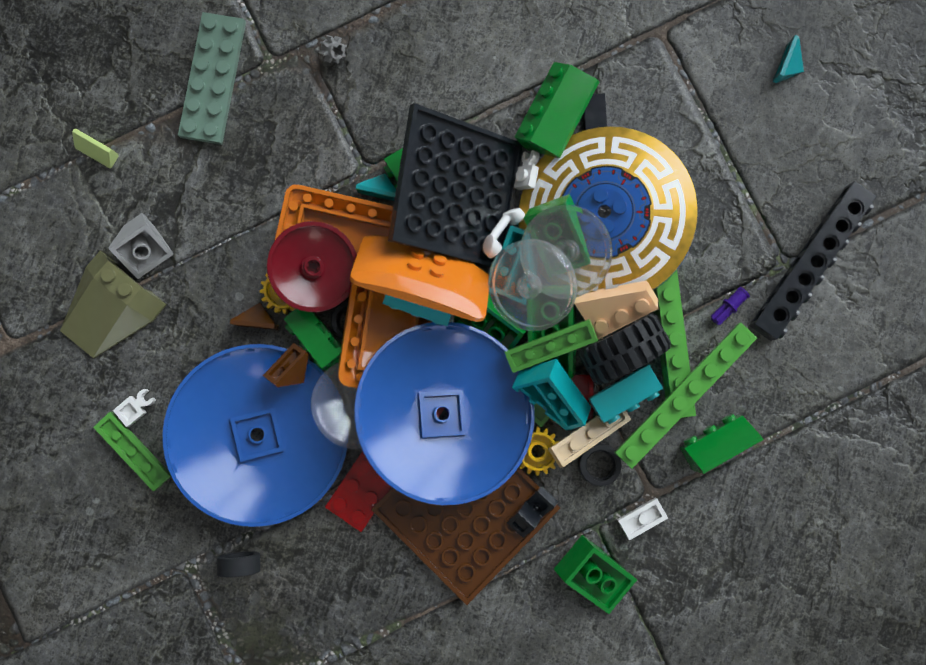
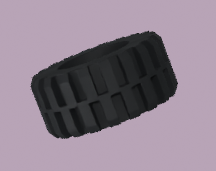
M650 313L598 339L597 342L582 348L579 351V357L592 381L597 385H601L617 379L659 357L671 348V341L657 315Z

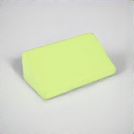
M73 129V141L77 150L108 168L113 167L119 157L115 151L83 132Z

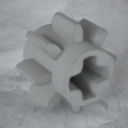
M326 35V40L320 42L321 50L319 54L326 55L325 61L339 63V59L346 57L345 48L347 45L340 43L341 37L335 36L333 38Z

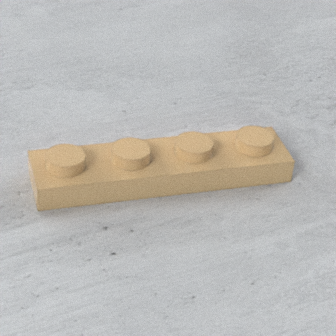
M626 410L619 414L621 418L611 424H608L607 421L603 423L598 416H595L586 422L585 426L579 427L548 448L560 468L565 467L628 423L631 418Z

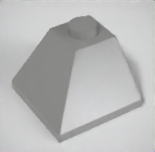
M143 213L126 223L108 247L137 279L174 255L156 227Z

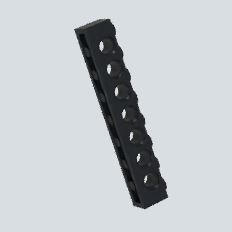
M855 181L844 188L749 324L751 328L770 341L778 338L781 339L788 330L786 326L790 320L794 321L797 318L802 303H806L813 294L811 290L815 285L817 286L822 282L825 277L823 273L827 267L830 268L836 262L838 251L843 250L850 241L848 237L851 233L856 232L862 224L861 218L873 209L874 204L872 203L877 197ZM848 206L853 208L854 214L848 211ZM836 223L841 226V232L836 229ZM824 240L829 243V250L823 246ZM811 258L817 261L816 268L812 266ZM799 275L805 279L804 286L798 281ZM787 293H790L792 295V303H789L786 300ZM775 310L781 315L780 321L774 319L773 313Z

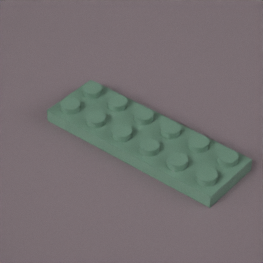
M202 12L178 132L180 138L222 145L246 26L244 19Z

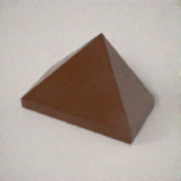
M261 303L256 304L230 320V324L234 326L279 330L278 324Z
M293 343L265 372L263 377L277 388L304 383L309 354Z

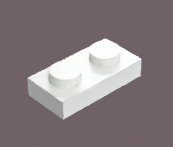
M654 498L617 520L627 538L631 540L668 519L658 499Z

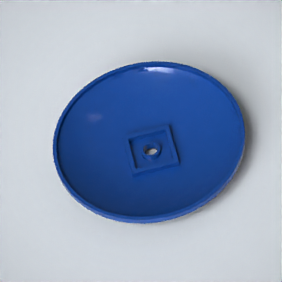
M433 322L425 323L395 335L375 353L367 364L355 395V429L359 444L367 461L374 471L396 491L416 501L428 504L457 505L478 500L498 489L515 473L522 463L531 443L534 430V405L528 401L529 397L522 391L516 392L512 389L519 371L512 372L504 353L508 349L494 337L475 327L461 323L449 322L448 326ZM438 408H444L447 411L448 416L445 420L438 419L436 415Z
M264 344L243 345L214 354L196 366L183 379L172 396L166 411L163 425V450L168 470L175 484L194 506L207 515L229 524L250 527L268 526L290 520L302 514L316 504L330 489L345 460L348 447V421L338 390L329 377L309 359L304 383L277 388L264 378L263 375L287 349ZM255 428L261 429L264 433V437L260 441H254L250 436L251 431Z

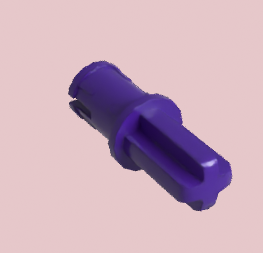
M739 287L728 299L723 300V304L710 316L711 320L716 325H721L732 313L737 312V308L750 297L749 293L744 288Z

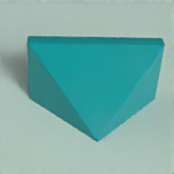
M794 35L787 43L773 79L775 83L804 72L800 39L797 35Z
M386 174L356 184V190L359 194L390 201L395 199L396 189Z

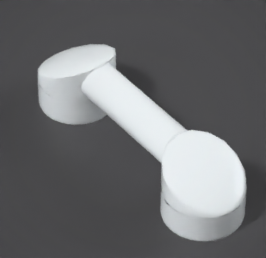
M520 208L511 209L503 213L502 218L490 235L485 238L483 251L489 258L495 257L501 251L502 245L497 239L508 223L516 225L523 220L525 213Z

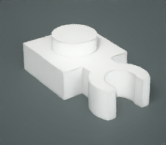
M533 150L531 154L523 153V165L518 167L514 188L518 190L535 188L539 167L535 165L539 160V153Z
M148 389L139 391L137 399L129 396L113 410L126 427L132 426L147 413L143 407L155 403V398L145 401L144 396L149 392Z

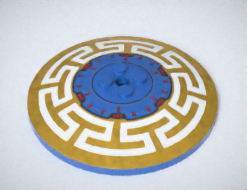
M598 127L572 135L560 158L544 155L538 161L536 166L539 167L535 188L523 189L519 208L526 215L530 208L570 194L579 214L592 260L590 265L550 277L540 254H538V273L549 284L576 285V293L583 292L584 294L595 292L597 289L604 288L606 290L617 288L619 285L647 280L652 290L667 281L682 264L689 252L696 231L697 200L692 180L686 168L674 152L665 144L646 133L634 129ZM603 206L611 209V214L607 218H602L598 215L599 209ZM523 218L519 222V228L529 231Z

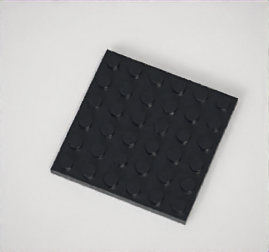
M411 104L388 241L495 269L500 252L495 257L489 258L483 251V243L500 221L503 213L514 207L516 194L514 184L518 167H520L523 146L516 140L419 104ZM508 223L497 239L502 247L509 231L510 223Z

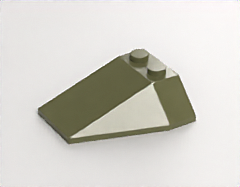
M101 250L86 266L60 330L92 358L98 357L153 322L167 306L154 293L144 289L118 268V264Z

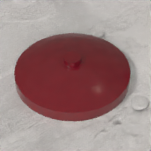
M316 221L301 222L283 231L271 246L267 259L268 279L274 292L287 305L305 312L329 310L342 303L350 295L352 284L350 274L357 254L347 236L332 225Z

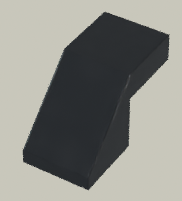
M541 486L506 523L524 538L535 529L542 517L551 511L558 501Z

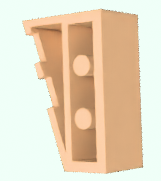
M646 280L619 285L617 288L597 289L595 292L584 294L583 292L576 293L574 304L585 320H591L597 338L600 339L657 310L658 298Z

